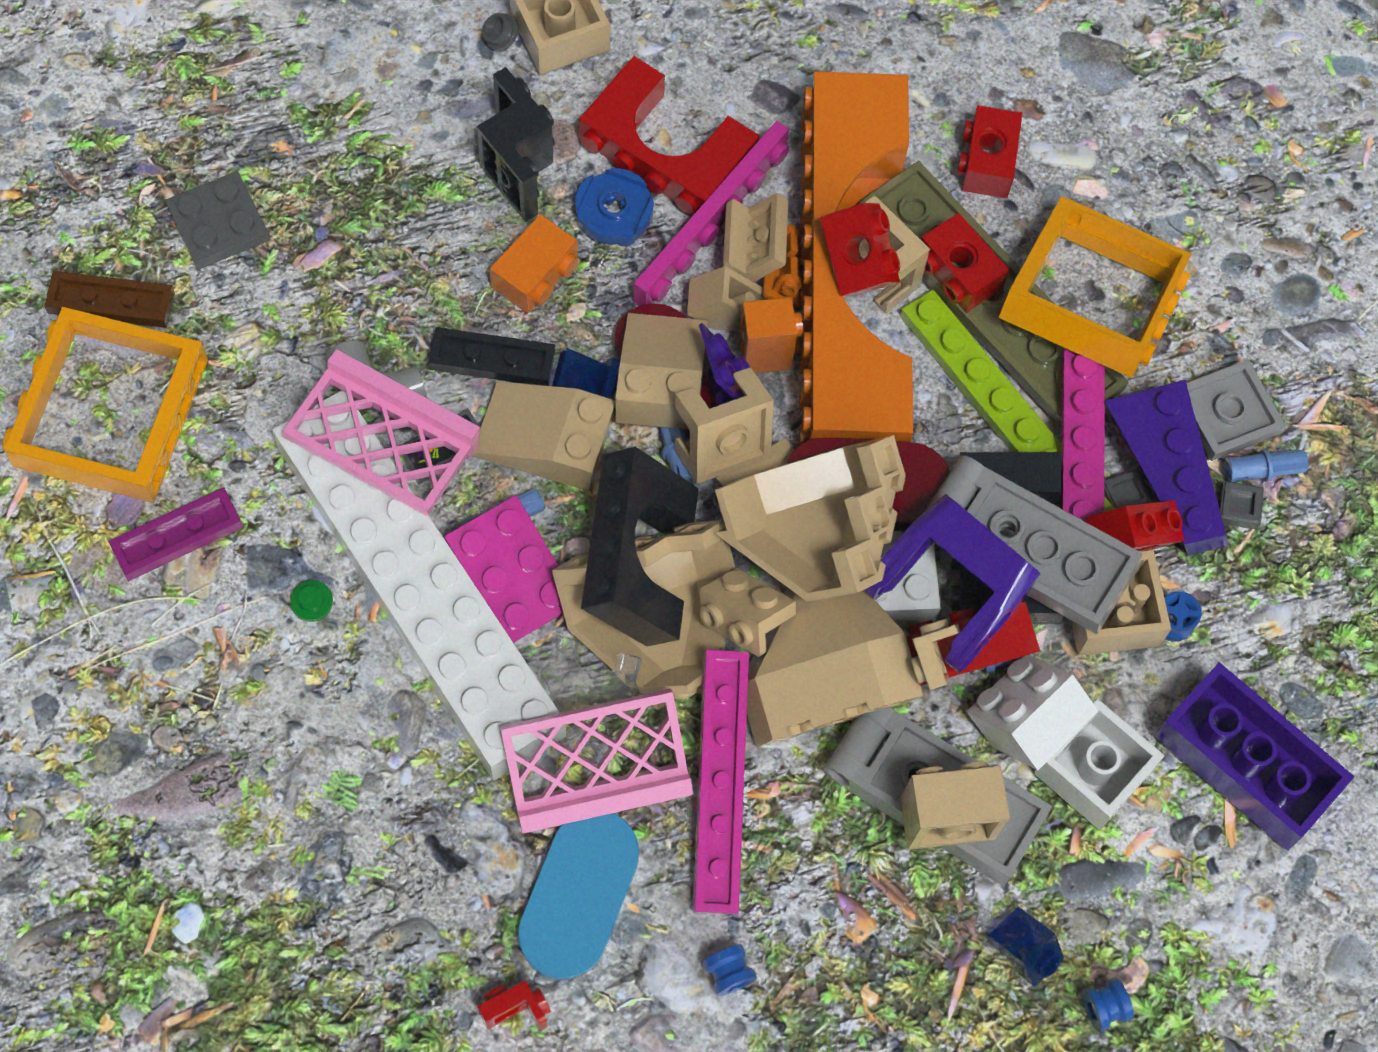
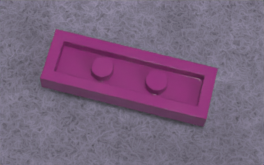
M223 487L108 542L129 582L243 528V524Z

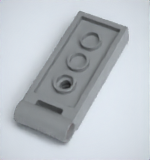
M960 456L926 508L928 510L943 495L947 494L1041 573L1027 595L1095 634L1099 633L1141 565V552L991 471L968 456ZM1009 529L1014 532V535L1005 537L1000 533L1003 530Z
M889 707L856 717L824 767V772L835 782L848 787L849 792L904 825L900 797L909 782V775H917L916 772L918 770L934 766L942 767L944 772L961 770L960 767L964 764L979 761ZM1003 777L1010 819L997 838L993 841L939 847L1005 887L1053 806Z

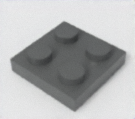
M238 171L165 200L168 211L197 270L270 241L267 228Z

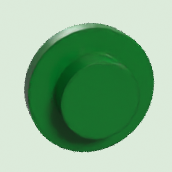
M309 580L302 582L293 590L290 597V605L293 613L299 619L307 622H316L325 618L330 613L333 606V596L330 589L324 583Z

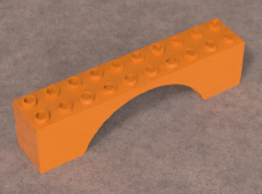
M814 71L812 87H805L804 108L801 111V131H804V141L801 143V165H804L800 187V197L803 198V209H801L800 233H803V244H801L800 267L803 268V279H801L803 336L800 338H803V350L800 351L799 372L803 374L802 387H800L799 411H803L802 424H800L799 446L815 438L874 440L894 435L895 441L911 442L913 436L912 357L893 349L871 333L855 316L844 297L840 295L820 219L822 216L858 205L864 198L903 172L909 146L908 75Z

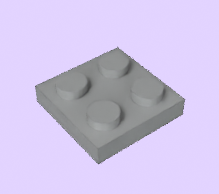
M1249 359L1186 383L1202 445L1211 461L1282 434L1286 428L1283 419Z

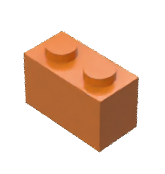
M540 214L489 268L491 288L528 314L537 304L542 305L548 300L553 292L554 285L562 276L567 278L577 267L579 262L577 240Z
M792 297L743 302L739 332L741 355L748 362L754 373L791 370L793 356L800 353L799 337L803 336L801 312L794 313Z

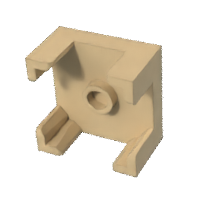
M874 195L865 203H880L881 209L886 212L890 223V230L887 233L891 248L896 251L900 260V271L898 272L900 282L890 285L874 299V303L887 314L920 287L930 248ZM865 239L859 245V252L863 258L869 252V245Z
M751 367L733 374L735 382L745 396L709 409L695 388L675 393L676 410L690 429V441L684 442L682 437L675 439V452L697 484L771 457L774 399Z

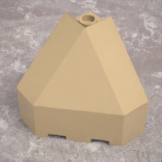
M894 435L844 446L729 481L727 485L715 489L719 509L726 526L725 529L715 534L806 602L858 593L882 581L886 566L880 561L883 546L886 543H891L898 513L892 508L896 492L903 490L906 477Z
M723 520L687 523L673 527L674 534H667L657 538H651L650 535L635 539L639 561L648 577L654 583L684 601L680 639L647 647L581 609L589 552L575 556L552 570L568 630L640 695L670 688L673 691L674 699L686 698L702 693L704 651L706 649H725L727 638L709 629L702 623L699 590L725 573L735 569L730 545L715 534L725 529ZM665 702L653 706L660 710L665 706Z
M787 587L784 595L796 601V615L765 633L766 653L760 657L753 655L748 668L747 716L756 747L794 738L811 730L849 721L866 713L904 704L923 696L920 683L913 668L912 656L904 631L863 590L854 594L806 602Z

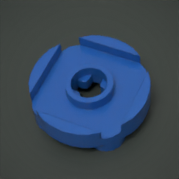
M620 168L606 169L605 174H600L596 177L593 174L587 177L577 190L575 212L578 228L598 242L611 245L618 244L623 247L630 246L636 241L637 237L641 236L648 229L652 221L654 206L652 195L647 190V184L644 180L631 171ZM614 200H618L621 202V209L623 210L612 213L604 205L605 203L612 205Z

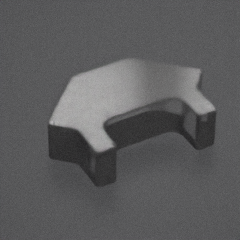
M557 635L550 659L535 668V673L542 687L560 713L642 695L636 684L642 661L640 657L619 652L614 669L608 674L601 673L577 664L576 655L580 642L576 639ZM616 713L605 715L600 725H605L619 715ZM593 718L584 721L591 722Z

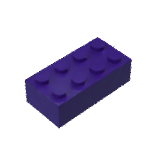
M1220 662L1216 664L1166 719L1154 735L1287 851L1308 832L1355 777Z

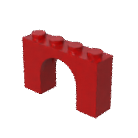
M633 56L578 119L579 140L590 152L600 153L611 160L616 168L625 169L640 176L647 184L649 190L656 194H664L673 200L683 212L689 215L695 214L756 145L760 135L728 115L709 139L699 149L691 153L670 156L650 149L639 138L637 129L664 97L665 75L636 56Z

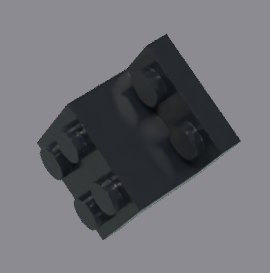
M504 67L493 74L496 115L477 126L480 167L522 219L527 222L538 215V197L540 196L536 179L539 176L538 172L554 163L553 146L555 141L552 136L554 120L549 110L543 104L538 106L532 99L531 92L525 81L521 77L515 78Z

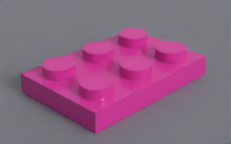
M517 495L443 537L513 643L563 614L552 570L559 565Z

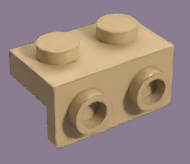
M775 193L750 208L735 199L726 203L724 266L755 282L786 265L787 198L779 193Z
M737 567L699 589L702 623L757 657L766 653L765 633L796 615L795 600Z
M943 619L920 627L922 636L913 639L918 653L917 657L911 658L913 668L919 683L927 681L930 690L951 682L937 640L961 632L958 624L949 627L947 619Z

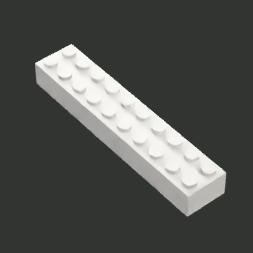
M341 390L323 400L324 406L327 407L346 403L348 399L346 392ZM316 404L313 409L319 408V405ZM356 410L360 426L368 425L359 410ZM351 412L327 416L331 433L355 428ZM322 418L304 421L297 430L308 437L326 434ZM290 420L275 427L272 431L279 452L491 779L495 781L508 773L509 769L500 726L560 712L430 517L284 438L282 431ZM375 434L363 436L367 452L384 449ZM358 437L334 442L336 452L344 457L362 454ZM391 458L370 462L373 473L381 477L398 474ZM407 484L409 492L414 494L409 485ZM566 724L560 727L553 739L560 741L566 737ZM550 728L543 729V730H540V731H542V732H544L545 734H547V732L549 731ZM530 732L511 736L514 751L527 759H530L542 741ZM516 760L518 767L521 763Z

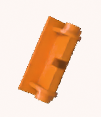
M787 225L786 265L763 277V297L768 299L792 297L793 306L799 308L801 306L802 286L799 243L802 238L800 231L794 225Z

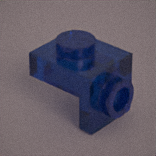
M566 348L560 353L552 386L576 388L606 398L612 397L617 390V371L620 360L611 357L604 363H601Z
M1019 906L988 934L991 945L1022 968L1027 982L1034 987L1045 977L1051 976L1064 959L1056 934Z

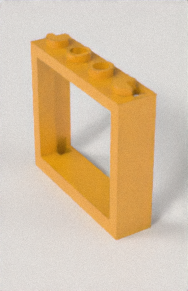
M1061 195L1012 284L999 318L1133 378L1139 363L1146 367L1148 366L1158 345L1151 342V338L1159 342L1169 322V319L1162 315L1165 314L1171 317L1181 295L1175 293L1174 290L1182 293L1191 274L1185 272L1184 269L1192 253ZM1060 237L1164 283L1137 341L1030 293Z
M62 307L57 320H53L49 325L47 331L48 343L43 355H38L35 359L32 369L33 379L28 391H23L19 398V414L14 426L9 427L4 435V452L13 467L155 503L208 362L203 343ZM75 334L178 360L135 472L31 445Z

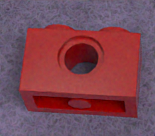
M977 105L973 120L966 119L962 142L969 143L967 153L961 152L957 175L964 176L962 191L1008 199L1015 173L1022 112ZM983 149L991 150L994 153H987Z
M861 203L820 217L841 296H858L900 282L898 275L900 260L896 251L891 248L887 233L890 230V223L886 212L881 209L880 203ZM863 239L869 245V252L865 258L859 252V245Z
M959 212L921 237V241L930 248L924 272L928 275H933L943 286L946 297L952 303L959 304L966 313L1003 289L1009 272L1008 267ZM960 262L966 265L967 267L959 268L953 265L952 263Z
M1175 500L1128 505L1086 517L1087 523L1139 552L1150 551L1185 541L1182 531V517L1177 510Z

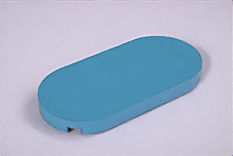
M611 813L563 824L553 839L521 918L518 933L522 954L531 968L546 978L565 981L581 976L593 969L605 952L639 862V845L636 835L630 825L618 815Z

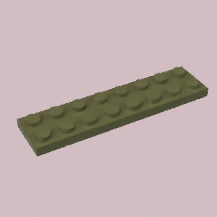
M918 160L864 198L859 204L865 203L875 195L920 240L923 235L959 212L1008 267L1009 272L1003 289L966 313L959 304L952 303L946 297L943 286L933 275H928L924 272L922 279L932 290L934 289L943 302L1061 427L1062 354L1066 348L999 318L1009 290L1021 268ZM960 262L952 263L953 265L959 268L967 267L966 265ZM1035 284L1030 293L1053 303ZM1106 366L1105 401L1115 398L1126 389L1129 383L1121 373Z

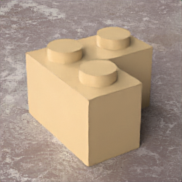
M1154 550L1141 552L1142 560L1140 567L1098 634L1071 620L1078 656L1161 646L1171 631V625Z

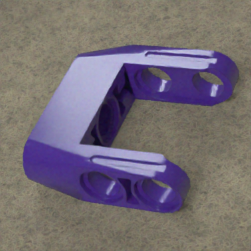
M945 494L908 527L880 560L886 565L883 580L863 591L873 600L878 599L886 592L892 591L934 542L990 588L994 594L952 641L951 651L947 655L945 662L960 673L974 660L1013 615L1041 573L961 505Z

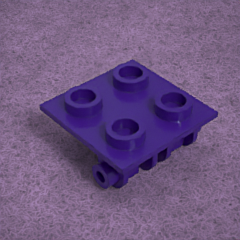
M703 323L699 324L711 365L708 376L717 405L719 406L744 397L745 394L735 382L733 374L750 368L748 362L742 355L736 357L731 352L727 341L720 333L714 335Z

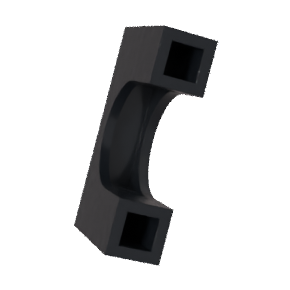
M636 446L603 455L581 609L648 647L680 639L684 601L654 583L645 573L636 551V524L638 519L659 532L665 533L673 531V527L694 523L699 488Z
M960 452V456H968L978 461L984 467L1051 504H1060L1061 452ZM952 557V570H960V586H952V611H964L974 608L976 615L994 592ZM1028 595L1025 596L1022 602L1026 601L1033 624L1062 623L1063 615Z

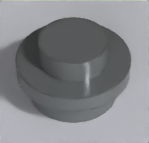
M495 13L485 21L482 34L490 48L495 51H503L515 42L519 32V24L510 14Z

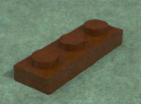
M53 271L44 307L48 314L59 315L61 308L66 307L125 323L167 328L175 291L172 285Z

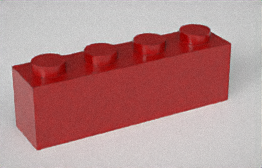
M1026 601L1019 605L1013 615L981 652L960 673L945 662L947 655L951 651L952 641L958 634L937 640L949 678L1041 651ZM974 608L950 614L951 623L948 624L949 627L958 624L960 631H962L975 616ZM932 620L908 627L910 635L906 636L912 658L918 656L913 639L922 636L920 627L933 623ZM927 681L920 683V686L928 684Z

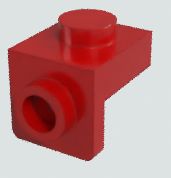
M526 980L510 989L506 985L494 988L482 997L484 1003L477 1006L479 1015L487 1030L528 1009L537 1028L541 1031L548 1027L545 1015L551 1012L541 990L537 988L531 991Z

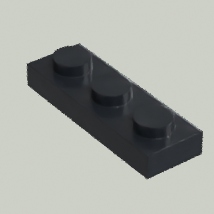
M436 327L428 362L429 370L549 386L556 346L550 343Z

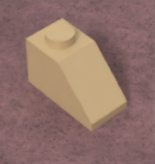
M723 266L690 279L687 315L694 319L708 320V327L714 330L740 332L743 302L768 300V298L763 297V287L732 269Z

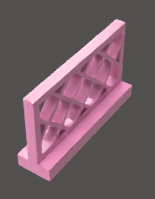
M336 349L327 361L328 369L283 429V437L428 516L466 458H471L479 447L480 427ZM331 384L346 392L348 402L325 407L322 396ZM318 403L319 408L313 409L315 405ZM373 407L382 413L384 422L360 426L356 410ZM351 412L355 428L331 433L327 416ZM322 418L326 434L308 437L297 430L304 421ZM410 427L417 431L420 442L396 446L392 430ZM387 431L391 448L367 452L363 436ZM358 437L362 454L344 457L336 452L334 442ZM445 446L456 452L450 463L433 466L428 449ZM423 451L427 468L403 472L399 456ZM394 457L398 474L381 477L373 473L371 461ZM442 474L440 479L437 481L435 475ZM430 477L433 489L424 501L409 492L406 481Z
M671 688L500 726L522 833L694 795L691 778L687 770ZM665 702L667 717L657 731L639 720L647 706ZM636 709L632 715L626 712L628 710ZM614 713L627 720V723L615 740L596 729L605 715ZM592 718H593V720L591 721L590 724H587L586 722L583 721V720H587V719H592ZM569 723H574L585 730L572 750L553 739L560 727ZM634 725L653 736L640 756L621 745ZM550 728L549 731L547 732V734H545L544 732L540 731V730H543V729ZM668 728H670L671 739L664 736ZM530 732L542 741L530 759H527L514 751L511 736ZM591 735L610 746L598 765L579 755ZM659 741L674 749L676 764L658 768L647 761ZM548 745L567 755V758L555 775L536 764ZM617 751L635 761L627 775L615 777L604 770ZM516 760L525 765L520 773L518 772ZM575 760L593 772L585 784L573 787L563 781L562 778ZM642 766L648 769V770L639 772L640 769L642 768ZM531 770L550 781L542 794L524 798L521 784ZM599 776L605 778V780L597 781ZM557 785L562 788L561 790L554 791Z

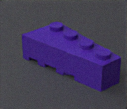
M1186 380L1106 400L1105 404L1111 418L1120 431L1158 502L1176 501L1177 510L1182 517V531L1185 539L1181 544L1188 556L1229 546Z

